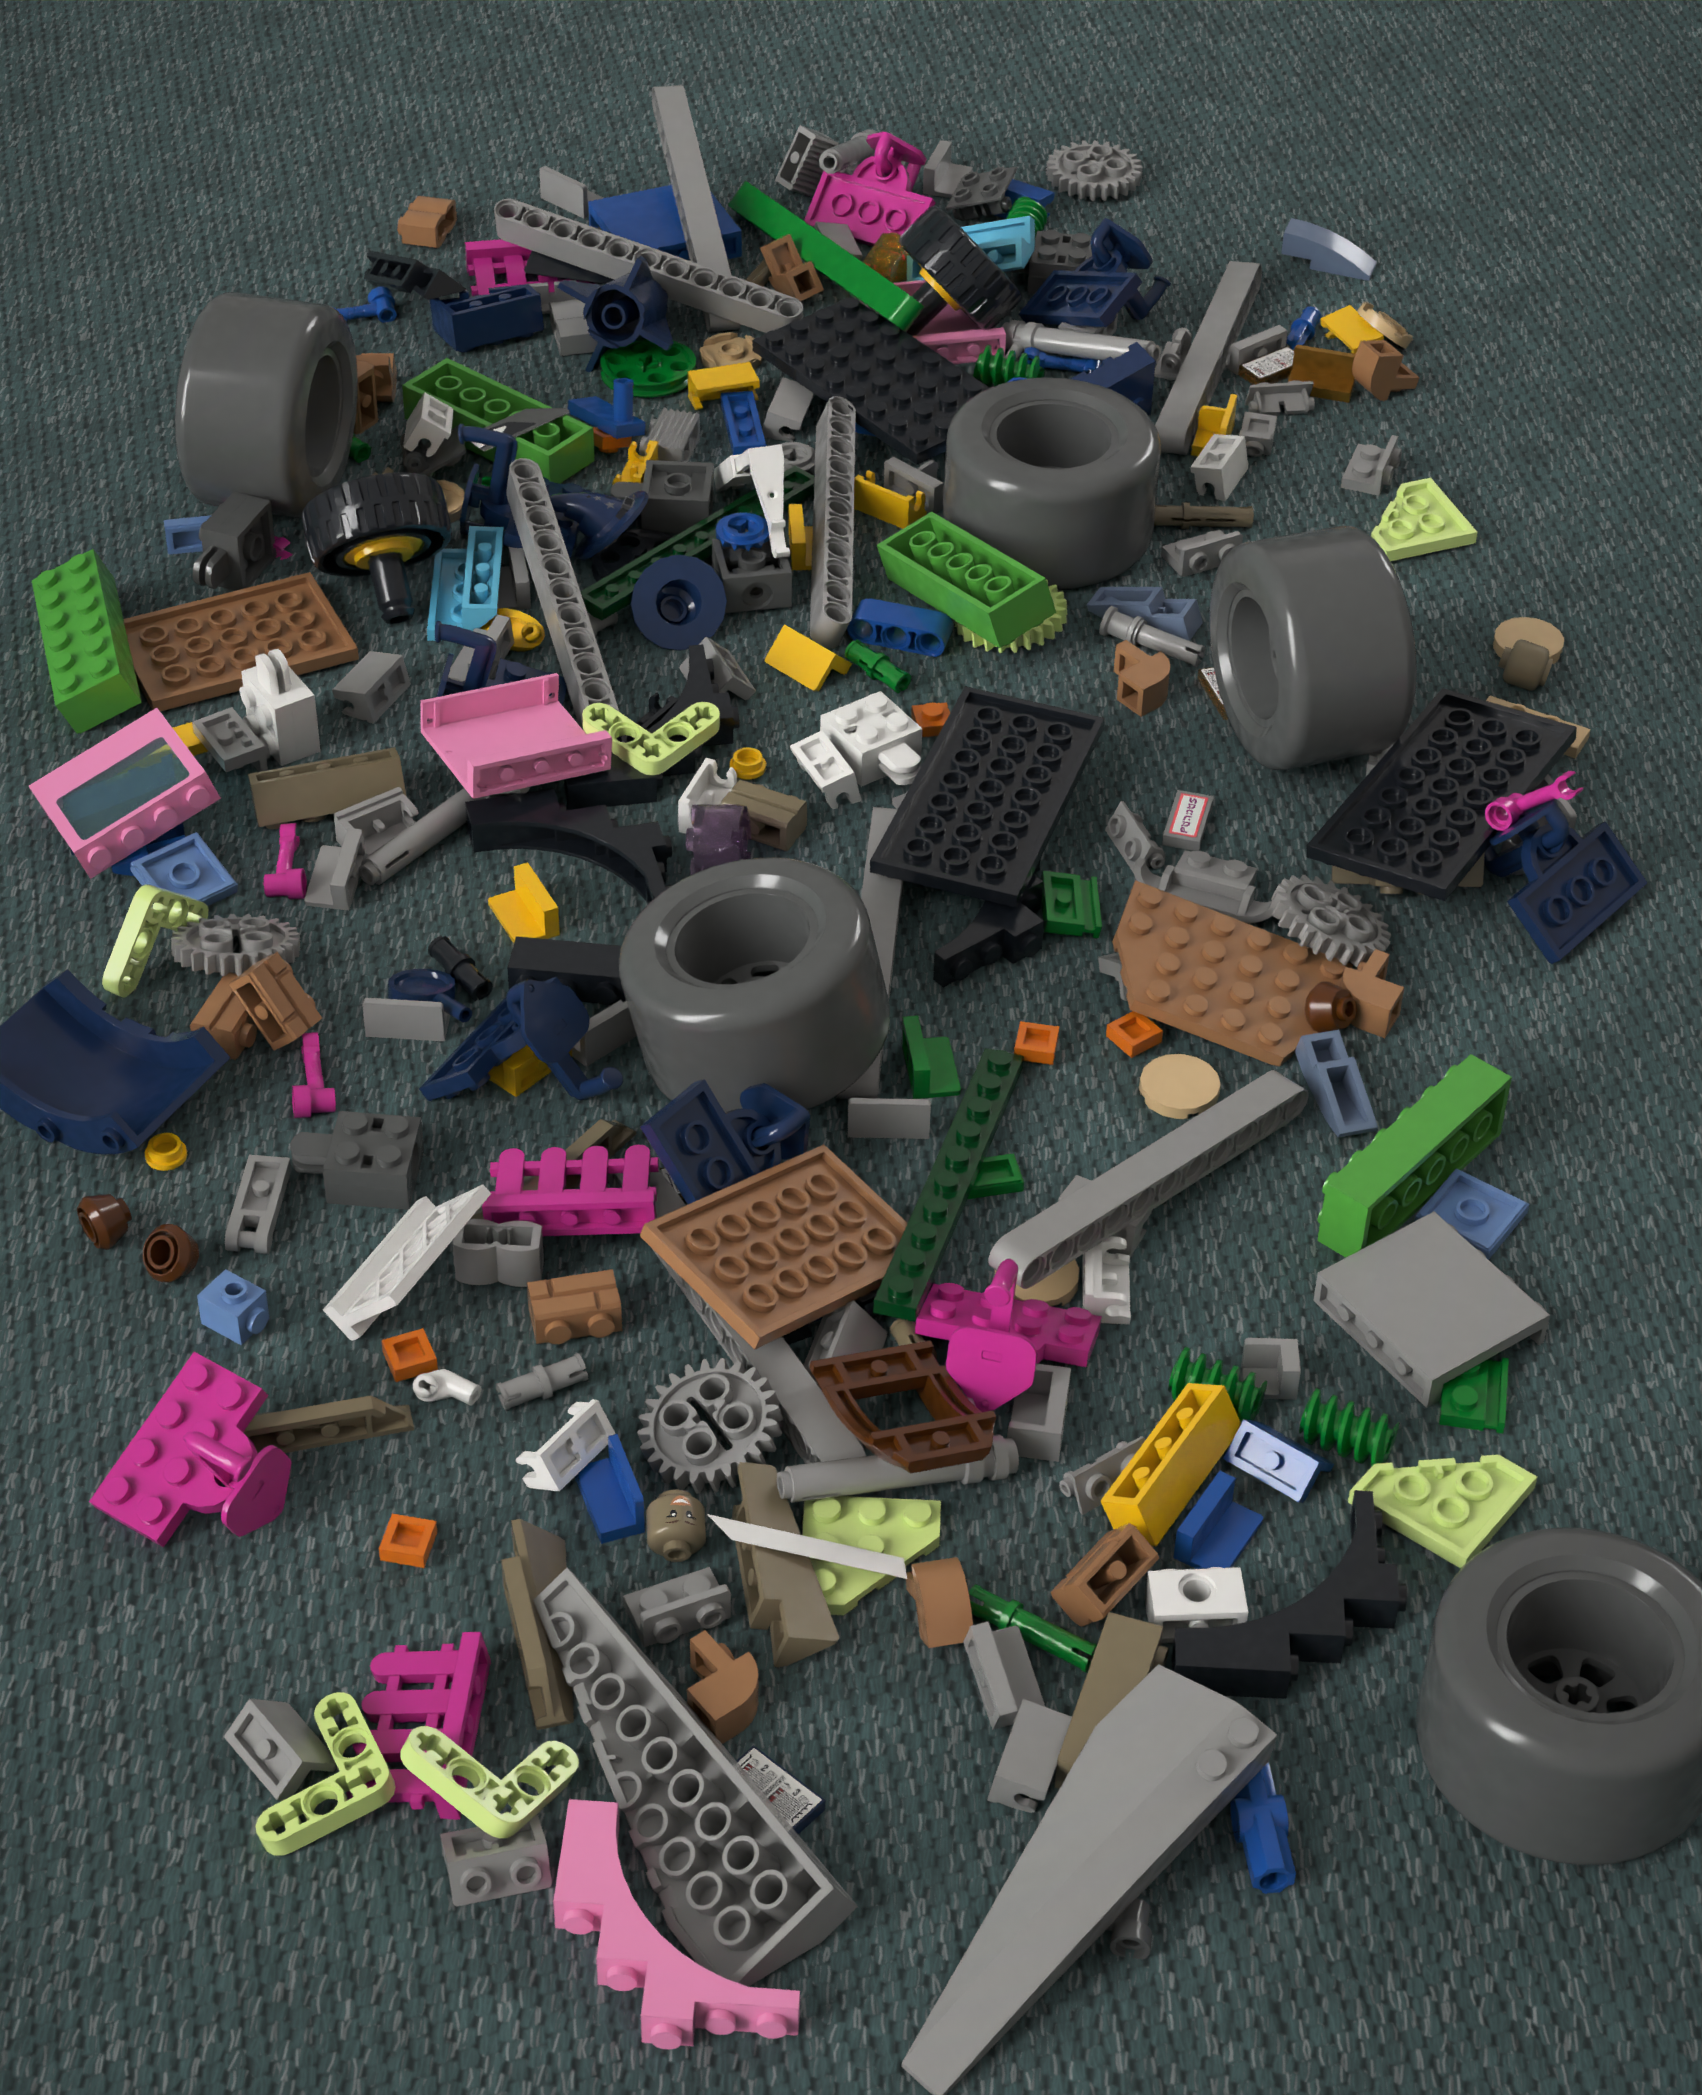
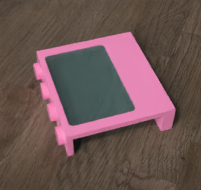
M155 708L29 785L37 801L67 842L90 879L221 799L205 770L158 708Z

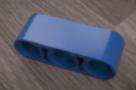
M866 598L858 603L847 631L849 636L855 641L858 639L862 643L937 657L943 653L952 635L954 624L948 615L939 611Z

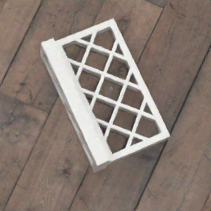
M482 1184L436 1207L427 1196L417 1200L326 1305L323 1311L350 1340L353 1341L360 1338L381 1312L397 1306L491 1193Z

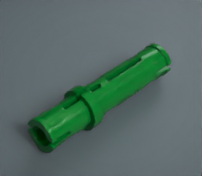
M975 1584L969 1590V1595L984 1602V1605L981 1606L970 1600L972 1615L984 1621H989V1623L997 1626V1630L1017 1626L1024 1641L1088 1673L1091 1661L1078 1655V1652L1082 1651L1093 1657L1097 1647L1096 1643H1091L1024 1610V1604L1015 1599L1008 1602L983 1589L978 1584Z

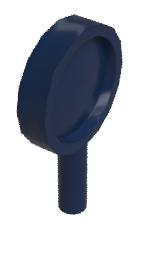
M412 969L394 974L388 980L389 999L441 1002L444 1006V1012L463 1023L468 1022L472 1017V1010L455 1000V979L450 974L432 969Z

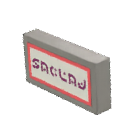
M1177 790L1164 830L1162 845L1199 851L1213 807L1214 796Z

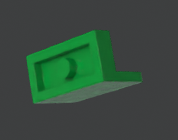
M918 1015L902 1017L901 1046L913 1099L960 1095L961 1087L949 1038L946 1036L923 1038Z

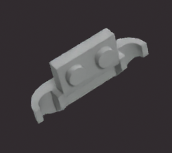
M1185 850L1175 867L1168 865L1162 877L1153 874L1148 869L1146 859L1138 858L1134 864V876L1137 881L1245 923L1262 922L1270 918L1274 909L1270 908L1272 901L1259 902L1254 900L1256 887L1253 885L1256 882L1258 868L1247 866L1242 861H1227L1211 857L1203 851L1191 852Z

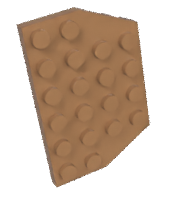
M1137 880L1133 884L1112 941L1114 951L1119 953L1122 964L1120 974L1122 982L1127 988L1126 997L1130 1010L1275 1066H1281L1292 1057L1301 1036L1318 1033L1309 1025L1305 1015V1003L1309 992L1318 983L1328 981L1341 987L1345 967L1351 969L1353 967V964L1347 962L1346 966L1342 965L1338 958L1335 957L1332 961H1328L1326 955L1322 952L1315 955L1310 947H1301L1297 942Z

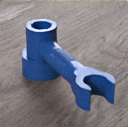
M376 287L371 290L368 295L369 304L336 309L343 315L345 320L378 316L379 321L384 323L393 321L396 318L395 300L390 289L386 287Z
M1034 347L1025 348L1024 351L1028 358L1034 359L1035 356H1039L1040 366L1043 368H1056L1081 373L1085 371L1089 374L1103 366V360L1056 357L1046 355L1045 352H1040Z

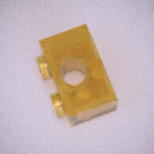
M882 233L863 260V263L892 283L903 282L907 276V255L909 254L899 244L901 235L897 233Z

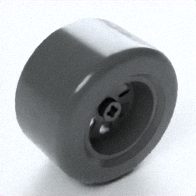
M225 292L210 300L201 311L193 325L184 350L175 405V438L179 466L188 489L199 501L207 505L219 507L233 492H239L271 500L272 515L302 519L304 507L310 500L340 484L348 462L355 428L358 371L355 345L351 331L343 315L334 307L321 303L239 292Z
M1030 378L991 387L968 400L951 420L946 440L943 518L1048 580V586L1056 584L1058 590H1067L1103 583L1130 569L1141 559L1150 545L1154 531L1161 456L1159 433L1147 413L1132 400L1111 389L1089 382L1066 378Z
M1342 525L1245 542L1232 548L1221 561L1212 587L1209 615L1210 643L1216 681L1223 706L1237 738L1246 751L1262 766L1272 770H1289L1377 753L1391 747L1405 731L1411 716L1416 692L1417 664L1414 632L1407 600L1398 575L1380 545L1368 533L1353 526Z
M752 858L728 862L699 871L670 886L648 903L631 924L620 949V980L647 1070L656 1086L671 1101L694 1082L705 1079L725 1113L735 1109H743L740 1103L741 1093L750 1086L762 1083L768 1084L809 1110L831 1100L853 1085L873 1064L886 1041L890 1026L889 998L867 909L859 894L848 882L828 869L816 864L789 858Z
M1560 1527L1525 1532L1497 1542L1470 1559L1451 1580L1436 1611L1416 1708L1418 1742L1423 1760L1430 1776L1448 1802L1466 1820L1496 1841L1524 1854L1557 1863L1602 1865L1624 1862L1653 1853L1681 1836L1702 1812V1582L1687 1568L1653 1547L1622 1535L1586 1528ZM1561 1676L1562 1679L1546 1684L1537 1677ZM1622 1702L1628 1708L1627 1711L1608 1713L1607 1705Z

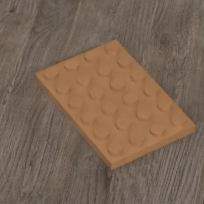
M311 572L124 619L137 683L152 710L158 708L159 711H164L240 691V687H243L241 671L256 666V655L265 653L268 656V652L273 649H279L283 653L288 666L296 675L359 659L358 647Z
M823 1144L645 1223L640 1237L755 1350L880 1287L908 1223Z

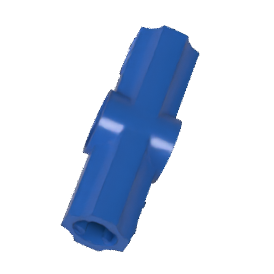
M1268 1762L1231 1801V1823L1233 1832H1235V1841L1243 1844L1252 1887L1261 1890L1264 1894L1281 1892L1287 1886L1293 1885L1296 1877L1295 1866L1287 1840L1289 1827L1286 1803L1282 1794H1276Z

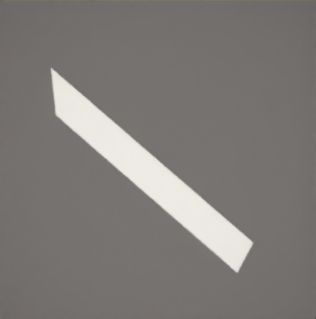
M707 1514L734 1541L907 1579L904 1558Z

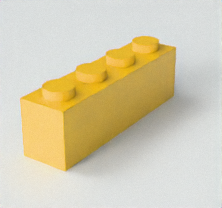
M1187 1383L1100 1502L1113 1529H1118L1130 1523L1137 1528L1151 1546L1157 1547L1231 1444L1241 1425L1225 1386Z

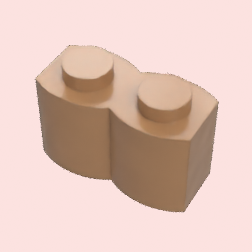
M418 196L413 203H410L408 211H406L404 216L399 218L398 234L402 235V243L434 248L441 247L446 235L450 233L457 220L455 200Z

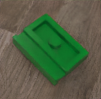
M1043 870L1040 880L1043 881L1041 902L1044 932L1082 936L1083 932L1093 933V938H1099L1102 922L1097 877L1091 876L1090 880H1082L1080 875Z
M1502 1358L1501 1362L1487 1359L1444 1383L1440 1401L1439 1425L1481 1431L1484 1428L1495 1429L1497 1430L1496 1433L1503 1434L1506 1421L1509 1358Z

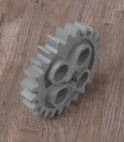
M1084 140L1082 145L1071 142V147L1062 145L1061 150H1053V155H1049L1047 161L1046 175L1047 180L1052 181V187H1059V192L1068 191V196L1078 194L1081 200L1085 196H1090L1091 201H1094L1096 197H1101L1104 201H1107V196L1118 199V194L1127 196L1128 190L1135 191L1136 186H1140V180H1142L1143 166H1141V160L1137 159V154H1130V149L1120 150L1119 144L1111 147L1109 142L1101 145L1097 140H1094L1093 144H1088Z
M1291 875L1289 880L1285 878L1282 880L1271 897L1270 908L1274 909L1272 916L1280 919L1278 926L1289 929L1287 936L1298 937L1301 940L1299 943L1301 947L1310 946L1313 948L1312 951L1315 955L1320 952L1324 953L1328 961H1332L1335 957L1338 958L1342 965L1346 966L1347 962L1350 961L1358 967L1361 961H1368L1375 949L1385 952L1390 944L1391 933L1386 931L1389 925L1380 921L1382 918L1381 914L1371 912L1373 905L1362 904L1360 902V895L1353 896L1349 894L1346 887L1336 888L1331 880L1328 884H1324L1317 876L1311 881L1306 875H1302L1300 879Z
M230 914L228 918H222L218 915H214V919L199 918V923L187 922V927L179 926L178 932H173L171 938L172 957H174V962H181V967L191 966L192 971L203 969L205 974L220 972L221 976H226L229 972H235L239 976L252 965L275 952H278L281 958L288 963H294L295 957L300 956V933L297 932V928L290 927L289 922L279 923L278 918L267 920L264 915L251 917L250 914H246L243 917H236L235 914ZM233 936H238L239 953H234Z
M721 1358L718 1361L716 1368H711L707 1359H703L700 1370L696 1372L687 1364L685 1365L686 1376L680 1379L677 1375L671 1373L669 1378L672 1385L669 1388L661 1385L655 1387L660 1396L658 1400L646 1399L645 1403L650 1413L639 1415L644 1428L637 1431L642 1442L640 1446L645 1458L648 1459L647 1461L654 1473L659 1472L666 1484L674 1480L679 1490H684L691 1483L695 1493L700 1494L705 1483H710L714 1493H716L720 1488V1481L727 1480L729 1485L736 1487L735 1475L738 1474L737 1470L740 1462L766 1464L762 1451H776L772 1437L782 1436L778 1422L783 1420V1415L778 1406L780 1404L779 1399L766 1377L760 1378L755 1367L746 1371L739 1360L729 1369L725 1358ZM691 1401H696L713 1427L720 1430L726 1443L732 1447L730 1450H725L705 1421H701L695 1408L689 1404Z

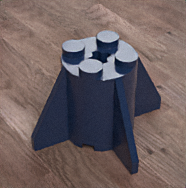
M642 256L636 259L630 273L605 285L567 280L559 282L557 288L585 303L583 311L584 320L586 319L590 336L598 342L585 369L586 372H592L597 367L602 355L609 348L624 347L642 337L667 351L672 348L674 342L665 317L668 308V294L653 279L647 259Z

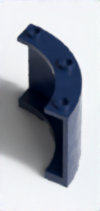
M67 969L50 980L0 1025V1109L24 1126L35 1130L47 1142L57 1140L74 1149L96 1154H119L138 1148L231 1057L205 1027L190 1032H172L169 1036L163 1037L157 1036L153 1028L142 1025L127 1017L122 1022L106 1013L107 1004L90 992Z

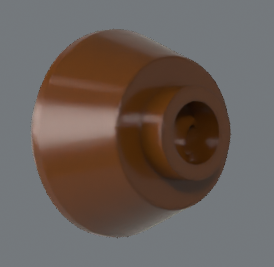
M1328 981L1318 983L1309 992L1305 1003L1307 1022L1318 1033L1341 1030L1348 1027L1354 1019L1357 1010L1355 1000L1347 990Z
M111 1194L85 1196L77 1207L78 1218L85 1234L94 1242L95 1247L100 1249H111L128 1231L127 1222L132 1220L130 1210L122 1198L115 1199Z
M163 1224L158 1226L150 1233L144 1243L143 1262L149 1275L159 1282H173L192 1272L197 1265L199 1259L197 1242L177 1225Z

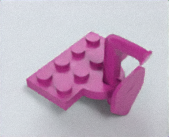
M888 132L871 134L867 136L866 141L875 151L874 156L866 158L861 162L852 175L842 172L828 174L823 171L804 221L813 228L815 227V222L847 224L856 242L907 256L909 254L900 246L899 238L921 214L936 204L933 198L912 192L921 166L925 165L927 159L922 151ZM901 161L908 162L906 169L901 164Z
M1006 1259L999 1264L991 1285L983 1293L964 1290L962 1286L955 1283L933 1284L916 1320L915 1334L949 1340L946 1369L966 1396L972 1398L975 1406L982 1412L994 1411L1029 1389L1034 1381L1036 1363L1039 1364L1043 1359L1087 1367L1100 1331L1102 1316L1093 1315L1086 1309L1078 1307L1068 1309L1051 1307L1046 1302L1037 1299L1015 1300L1018 1265L1013 1259Z
M193 1352L89 1500V1503L163 1548L190 1509L204 1514L221 1512L222 1523L239 1537L275 1520L284 1508L291 1470V1459L274 1445L267 1446L257 1453L254 1443L243 1433L268 1395L262 1388Z

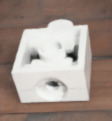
M279 649L269 651L268 656L265 653L256 655V666L241 671L243 687H240V696L246 706L247 714L243 719L246 718L249 721L253 733L258 738L262 737L265 740L270 756L272 755L280 766L320 752L315 695L288 666L285 656Z
M881 691L821 715L820 731L823 730L855 772L856 781L861 787L886 776L897 785L913 783L921 765L922 728Z

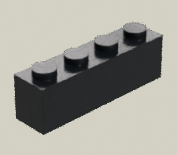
M516 936L507 967L509 989L515 984L526 980L546 981L557 977L562 985L568 986L574 991L581 1002L613 1005L621 1000L624 1003L626 998L619 975L621 946Z

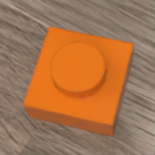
M593 427L594 446L598 447L601 452L615 453L618 452V448L629 447L631 444V437L616 439L597 427Z
M947 702L911 706L912 720L922 728V737L938 736L950 715Z
M1134 1011L1107 1024L1106 1037L1131 1058L1162 1042L1163 1030L1148 1017Z
M1020 1021L1014 1054L1024 1056V1061L1053 1065L1060 1027Z
M424 1328L381 1340L382 1351L395 1382L438 1370L437 1358Z
M392 1513L379 1546L380 1560L425 1568L437 1535L436 1521Z

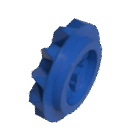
M745 512L725 516L716 525V539L721 541L723 547L732 546L734 551L745 549L749 552L752 547L762 548L763 543L770 541L767 521L759 515Z

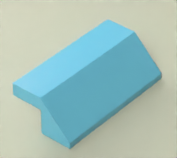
M1031 216L961 227L1003 272L1024 269L1035 250V220ZM907 255V282L924 280L919 274L922 268L910 255Z
M469 526L467 549L444 548L435 555L427 626L428 641H435V624L437 621H441L442 624L473 631L476 628L480 629L497 615L504 527Z

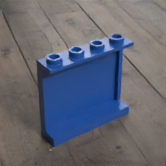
M672 185L588 201L589 226L594 228L600 227L603 231L690 261ZM711 193L727 259L741 257L742 231Z

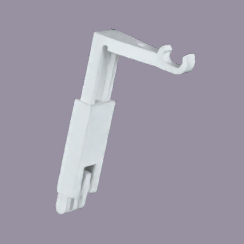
M782 444L749 448L742 454L729 456L714 469L716 491H724L731 486L732 489H739L745 484L747 487L755 486L767 521L773 557L790 556L789 547L786 548L784 537L786 521L783 519L784 455Z

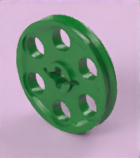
M640 338L624 347L609 348L602 355L600 361L602 369L601 378L604 384L612 390L614 379H632L634 397L665 396L688 387V371L696 370V356L690 348L676 341H673L672 348L667 351L646 338Z

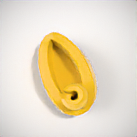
M498 608V615L510 617L514 644L510 650L524 652L532 650L541 644L544 640L545 632L544 627L539 621L518 610ZM496 616L480 629L488 630Z

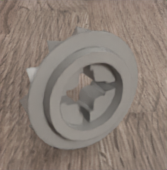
M799 442L782 443L784 472L793 466H797L813 474L815 468V449Z

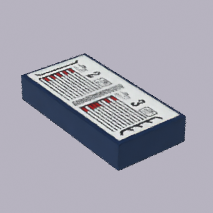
M754 1745L737 1760L739 1765L797 1834H800L825 1811V1799Z

